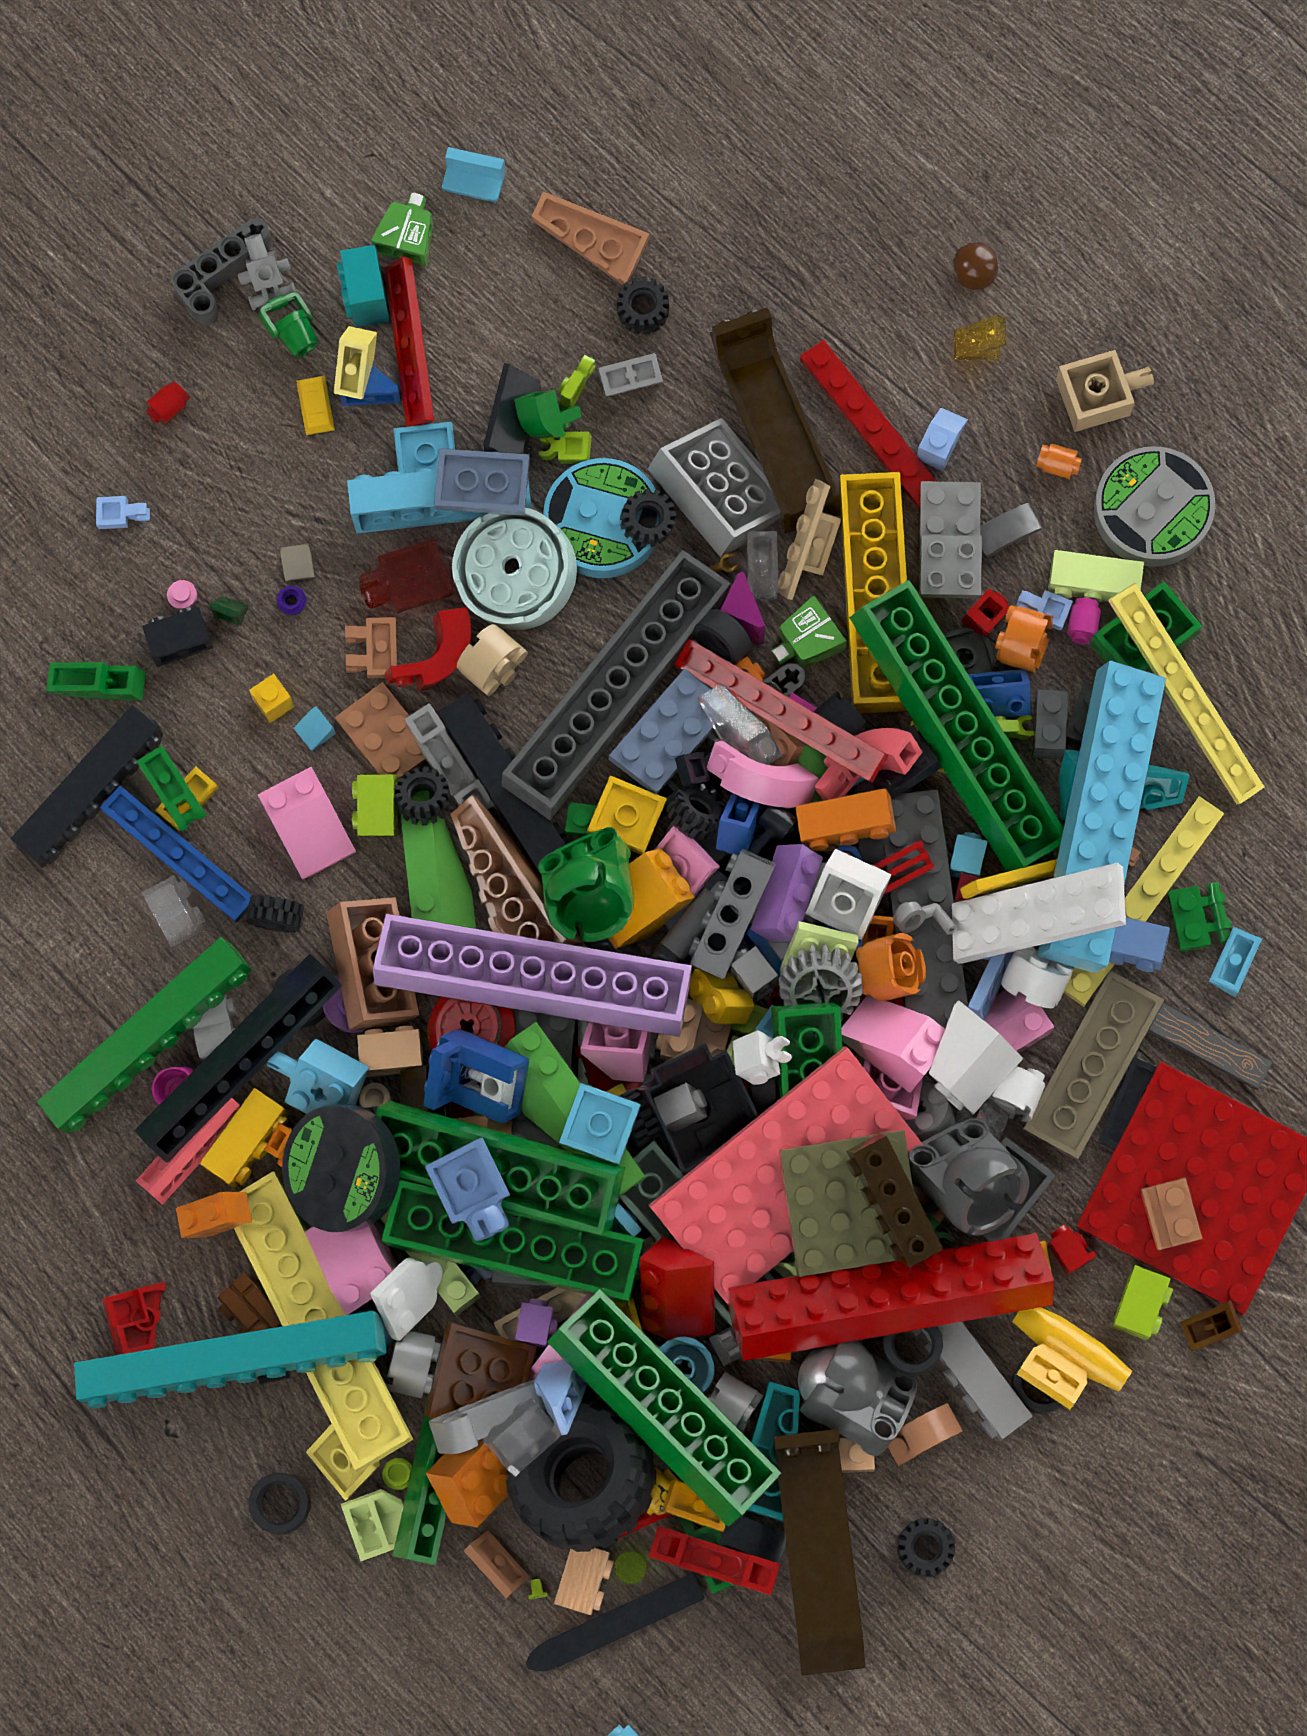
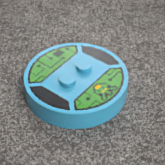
M597 458L580 462L562 473L553 483L547 494L543 515L557 525L569 539L575 553L577 573L593 578H612L627 574L642 565L656 548V546L651 547L650 544H647L646 547H640L641 542L638 541L636 545L631 542L633 538L630 536L626 538L624 535L625 529L621 530L620 524L622 520H620V514L627 499L630 496L633 497L635 492L639 490L641 493L645 489H650V493H654L656 490L644 473L626 462L608 458ZM643 508L637 512V520L641 526L653 528L658 525L659 517L654 510Z

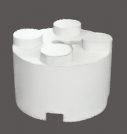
M1034 947L1014 951L1003 975L1001 985L1015 996L1018 991L1027 996L1025 1001L1050 1009L1054 1008L1055 1005L1057 1006L1074 968L1038 957V950H1035Z
M1016 1066L982 1105L1007 1118L1013 1119L1014 1115L1018 1114L1023 1115L1021 1121H1031L1045 1088V1083L1043 1082L1045 1075L1035 1069L1028 1068L1025 1070Z

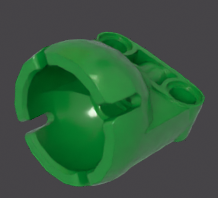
M606 827L564 845L546 855L538 865L539 872L542 874L545 913L552 927L566 938L575 939L577 933L575 926L580 929L582 941L596 942L610 938L624 928L631 916L634 905V892L629 866L631 851L614 828Z

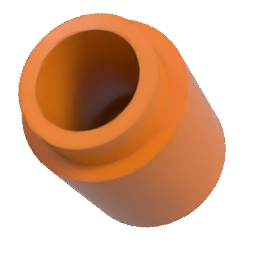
M1052 443L1050 446L1043 444L1036 467L1043 469L1045 473L1070 479L1072 474L1078 475L1082 458L1077 457V450Z

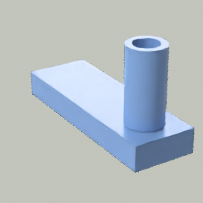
M1014 951L983 958L989 962L968 1005V1008L982 1020H985Z

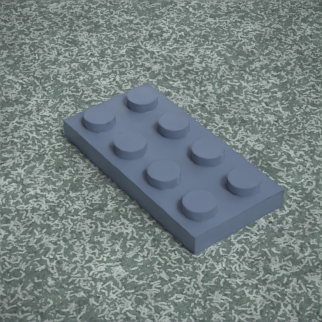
M684 669L611 752L608 760L647 790L658 794L677 772L678 768L675 757L693 753L730 711L732 705Z

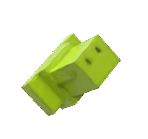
M531 1580L532 1595H528L529 1600L548 1597V1593L543 1592L541 1580Z

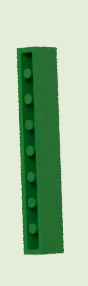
M220 937L40 1098L37 1103L59 1130L69 1134L80 1130L86 1124V1119L95 1111H100L106 1107L110 1098L117 1091L127 1088L132 1083V1078L141 1070L149 1068L155 1062V1057L163 1050L174 1046L179 1039L178 1037L186 1029L196 1026L206 1011L210 1008H215L224 1000L226 993L232 988L243 984L247 979V975L253 969L230 942Z

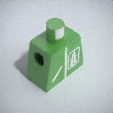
M410 193L406 205L397 202L390 204L371 240L372 245H375L377 254L395 259L404 256L412 258L413 264L427 266L433 220L432 214L429 211L423 210L426 202L424 196L418 193Z
M813 596L779 627L778 636L783 643L770 652L779 665L794 658L801 668H806L844 651L846 639L816 597Z

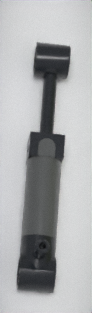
M769 806L757 821V825L763 831L751 844L748 851L759 855L772 838L776 839L779 843L783 842L797 825V817L784 807ZM716 870L704 885L701 893L646 958L680 964L684 962L689 956L688 952L695 937L701 939L706 928L702 927L701 923L707 910L709 909L713 912L715 910L718 900L713 897L720 881L727 883L731 872L725 876L719 870ZM737 878L734 881L735 888L742 892L741 888L735 884L739 880ZM726 905L722 908V914L730 905Z

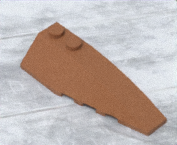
M471 795L451 813V817L462 848L467 851L471 863L469 868L472 876H475L480 888L478 893L482 904L486 905L490 916L488 922L492 931L573 946L580 945L583 941L578 933H576L573 940L562 936L552 927L544 910V892L541 877L496 819L476 796Z

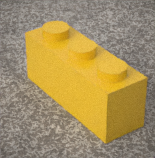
M254 1088L200 1164L233 1189L238 1184L243 1185L252 1172L250 1168L256 1159L261 1160L267 1153L264 1149L278 1123L287 1125L288 1119L286 1118L289 1113L278 1103Z

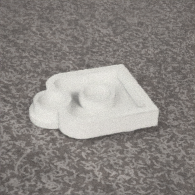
M407 1258L370 1293L391 1338L400 1341L435 1305L437 1300L436 1288L439 1286L443 1275L442 1267L439 1263L434 1261L420 1262L414 1258Z

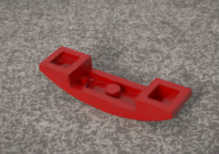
M661 1526L657 1527L649 1553L650 1558L767 1595H772L781 1565Z

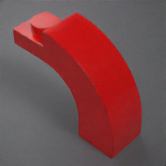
M468 607L439 611L433 617L436 633V649L433 656L422 662L390 666L385 672L386 683H396L397 687L413 685L414 680H416L417 690L423 691L444 681L457 668V662L461 654L470 644L471 622Z

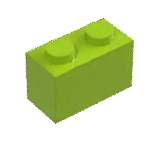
M398 774L357 775V781H353L352 796L353 799H357V811H353L352 825L353 829H357V836L398 835V807L394 790L395 785H398Z
M1135 1265L1130 1271L1111 1327L1146 1341L1151 1337V1334L1157 1335L1163 1319L1158 1316L1161 1305H1168L1173 1288L1168 1287L1171 1278Z

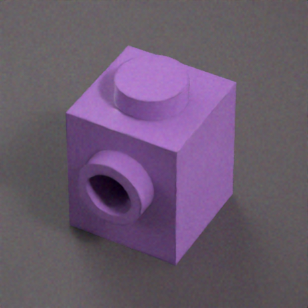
M530 1299V1303L522 1302L515 1341L547 1348V1341L550 1335L557 1331L559 1317L554 1316V1309L548 1307L549 1302L539 1299Z

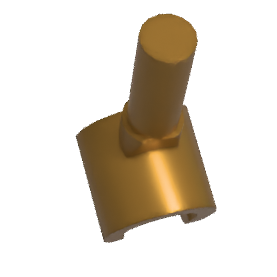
M731 552L723 555L720 562L708 568L715 573L722 570L730 572L740 568L741 564L735 566L729 564V557L737 554L736 552Z

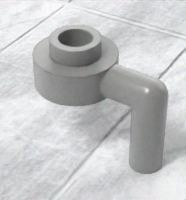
M905 902L896 909L893 917V922L903 933L914 931L929 917H934L947 934H952L957 929L954 922L937 903L921 907L917 902Z

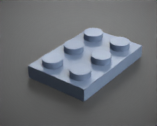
M439 449L435 509L525 515L530 462L529 454Z

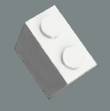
M958 1000L953 1007L929 1074L937 1081L934 1087L960 1111L965 1107L974 1115L1023 1058L995 1029Z

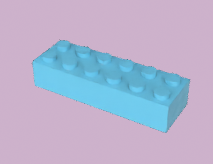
M419 468L414 470L413 473L406 474L392 471L379 477L359 475L353 480H347L350 513L356 534L472 521L488 513L435 509L437 470L431 471L429 468ZM528 480L526 508L532 509Z

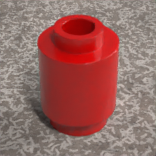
M173 381L170 385H164L146 401L148 409L145 411L155 423L158 424L161 421L167 424L186 407V402L190 398L184 389Z

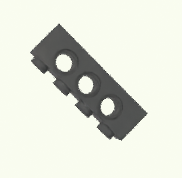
M743 848L739 856L733 853L726 868V871L731 872L727 883L720 881L713 897L718 900L714 912L709 909L707 910L701 926L706 928L701 939L695 937L688 952L689 955L693 956L691 965L722 979L725 978L776 863ZM739 877H745L751 882V889L747 892H740L735 888L734 881ZM726 905H733L737 908L739 916L734 920H728L723 916L722 908ZM713 933H720L725 937L726 944L720 948L714 947L709 941V936Z

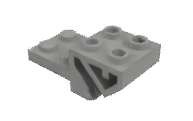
M921 481L920 597L980 599L982 536H980L981 482Z

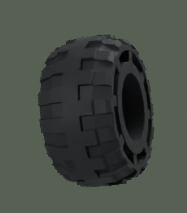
M590 1399L581 1401L569 1432L565 1435H561L546 1409L534 1417L536 1421L528 1429L524 1427L516 1438L518 1444L515 1450H511L507 1462V1467L509 1468L508 1479H506L507 1492L511 1497L512 1506L516 1513L538 1537L550 1545L563 1550L568 1548L576 1552H589L594 1547L602 1546L605 1548L618 1541L617 1537L626 1531L630 1533L639 1524L637 1519L642 1512L646 1513L652 1502L651 1491L654 1485H656L657 1471L654 1468V1455L651 1448L610 1406L604 1405L600 1401ZM583 1455H604L608 1459V1475L602 1488L587 1500L581 1502L563 1501L560 1497L559 1486L561 1477L569 1464Z

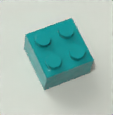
M375 245L341 250L342 261L336 262L341 281V292L347 318L353 317L355 327L389 322Z

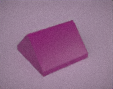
M743 571L737 574L720 611L733 617L744 628L752 643L761 645L764 644L765 624Z

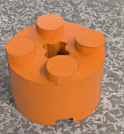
M1010 605L1005 622L1008 623L1006 632L1000 631L996 641L995 649H998L996 660L1005 665L1036 673V668L1039 669L1048 646L1049 639L1045 631L1046 629L1052 630L1053 616L1022 606Z
M899 933L869 941L862 947H858L856 958L859 962V972L862 974L863 981L861 985L863 986L864 995H871L878 1001H888L916 994L921 990L918 987L919 984L925 981L926 966L921 950H915L910 943L914 941L911 936Z

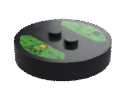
M356 1105L319 1107L306 1114L295 1125L288 1137L282 1161L284 1186L294 1209L307 1223L315 1228L327 1232L355 1231L366 1228L378 1221L387 1212L397 1193L400 1180V1158L397 1145L385 1123L368 1109Z

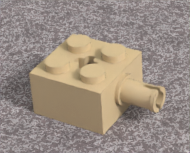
M1116 350L1059 366L1056 382L1074 432L1130 416L1134 406V400L1130 391L1154 384L1153 375L1149 374L1151 369L1145 367L1124 374Z

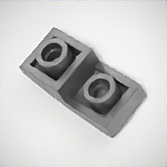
M1029 503L1005 512L980 526L982 550L987 557H991L1014 542L1018 544L1043 529Z

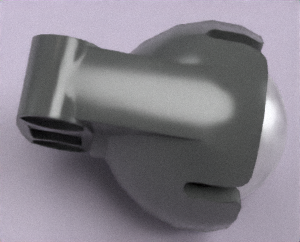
M858 1341L823 1346L813 1350L801 1364L798 1374V1386L802 1399L799 1408L805 1417L815 1423L826 1425L832 1430L838 1429L839 1434L860 1445L867 1454L878 1456L885 1451L902 1428L913 1404L918 1382L914 1375L909 1376L898 1372L888 1362L869 1352Z

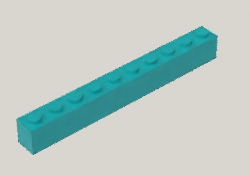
M369 1311L75 1362L76 1400L87 1404L88 1408H102L107 1406V1402L115 1400L118 1403H132L137 1401L136 1397L147 1395L148 1398H161L166 1396V1392L177 1390L178 1393H190L196 1391L197 1386L207 1385L208 1388H220L226 1386V1381L237 1380L238 1383H249L255 1381L256 1376L267 1375L268 1378H278L285 1376V1371L297 1370L299 1373L315 1371L316 1366L326 1364L330 1368L342 1367L349 1360L357 1359L358 1362H372L376 1360V1356L386 1354L384 1323L378 1313Z

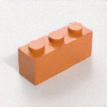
M886 788L796 806L800 840L803 845L812 851H822L827 849L828 845L837 843L841 845L856 844L859 841L858 839L862 838L883 839L888 837L889 833L896 832L891 796Z

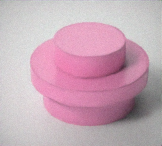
M179 580L169 587L167 599L172 607L181 610L194 605L197 600V591L192 583Z

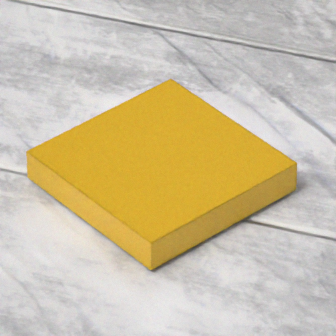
M610 776L587 833L590 834L606 827H612L618 832L630 851L642 855L646 851L667 798Z

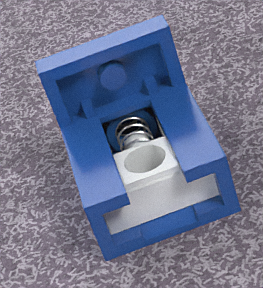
M459 1028L440 1036L437 1047L432 1049L429 1056L430 1067L428 1080L424 1086L425 1098L423 1106L435 1110L452 1101L502 1124L519 1116L529 1058Z

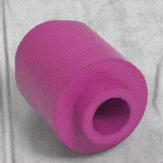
M1077 598L1075 604L1072 605L1067 635L1072 638L1073 642L1089 644L1094 634L1098 632L1101 615L1098 601L1090 598Z

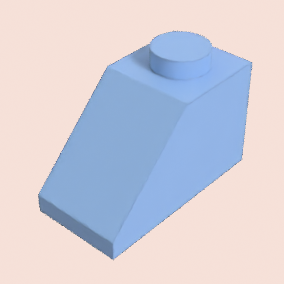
M940 408L930 422L918 447V459L922 463L944 471L968 419Z

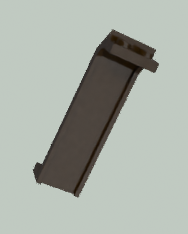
M768 308L752 310L744 316L732 320H723L718 325L712 326L710 336L722 375L779 507L781 526L784 533L787 534L797 530L798 519L804 514L807 505L806 495L808 489L813 486L815 479L830 486L822 512L839 516V492L777 351L773 337L772 317Z
M838 1429L774 1436L776 1466L781 1472L778 1476L801 1674L804 1676L866 1668L863 1631L839 1451L840 1439Z

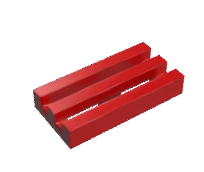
M921 840L872 865L880 869L916 849L919 855L887 871V873L892 874V877L922 860L925 864L888 884L884 894L935 868Z

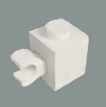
M759 1030L734 1040L733 1051L736 1075L754 1085L763 1084L768 1079L779 1075V1062L786 1063L792 1059L791 1054L781 1051L784 1046L790 1044V1040L783 1036L772 1039Z

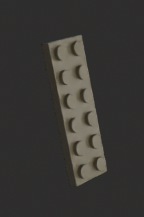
M1110 970L1046 1086L1031 1121H1027L1022 1131L1077 1161L1164 999Z

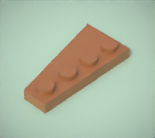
M544 191L532 214V221L621 285L626 282L629 283L650 239V235L647 232Z

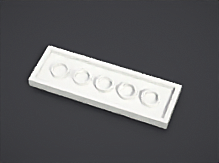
M1114 863L952 903V921L957 926V929L953 932V960L958 964L1126 925L1123 866L1119 863Z

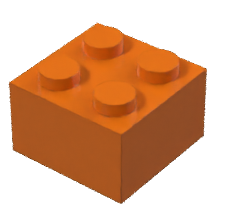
M491 1436L477 1440L478 1446L457 1454H444L426 1472L451 1523L478 1528L508 1496L506 1479H508L509 1470Z

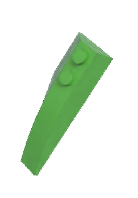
M422 790L412 795L411 799L416 802H425L430 800L434 793L429 790ZM402 814L401 823L412 918L476 929L472 890L444 818L441 819L437 816L438 822L433 824L431 819L427 820V825L422 826L421 820H418L417 825H414L411 818L407 822Z
M535 1022L512 1038L505 1048L529 1058L521 1111L531 1122H534L549 1137L559 1143L580 1082L538 1023ZM560 1144L567 1151L585 1155L602 1161L610 1162L599 1157L590 1155L588 1153ZM626 1148L619 1164L625 1167L620 1196L646 1178Z

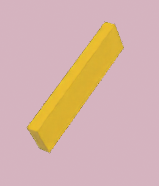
M1057 859L975 880L960 888L962 896L969 899L1053 877Z

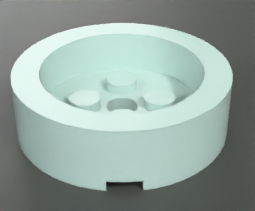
M525 508V515L488 513L483 517L479 516L463 532L456 545L452 573L462 601L476 615L490 624H495L499 628L526 630L546 623L566 605L575 586L577 563L573 547L565 533L543 514L533 509ZM512 558L517 559L520 567L519 570L517 569L516 572L507 574L504 568L506 562Z

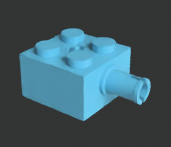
M316 1038L300 1056L298 1061L278 1050L267 1063V1067L290 1078L291 1084L284 1102L306 1114L324 1106L356 1105L369 1070V1066Z

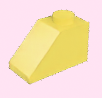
M348 326L339 340L334 394L363 399L374 361L377 332Z

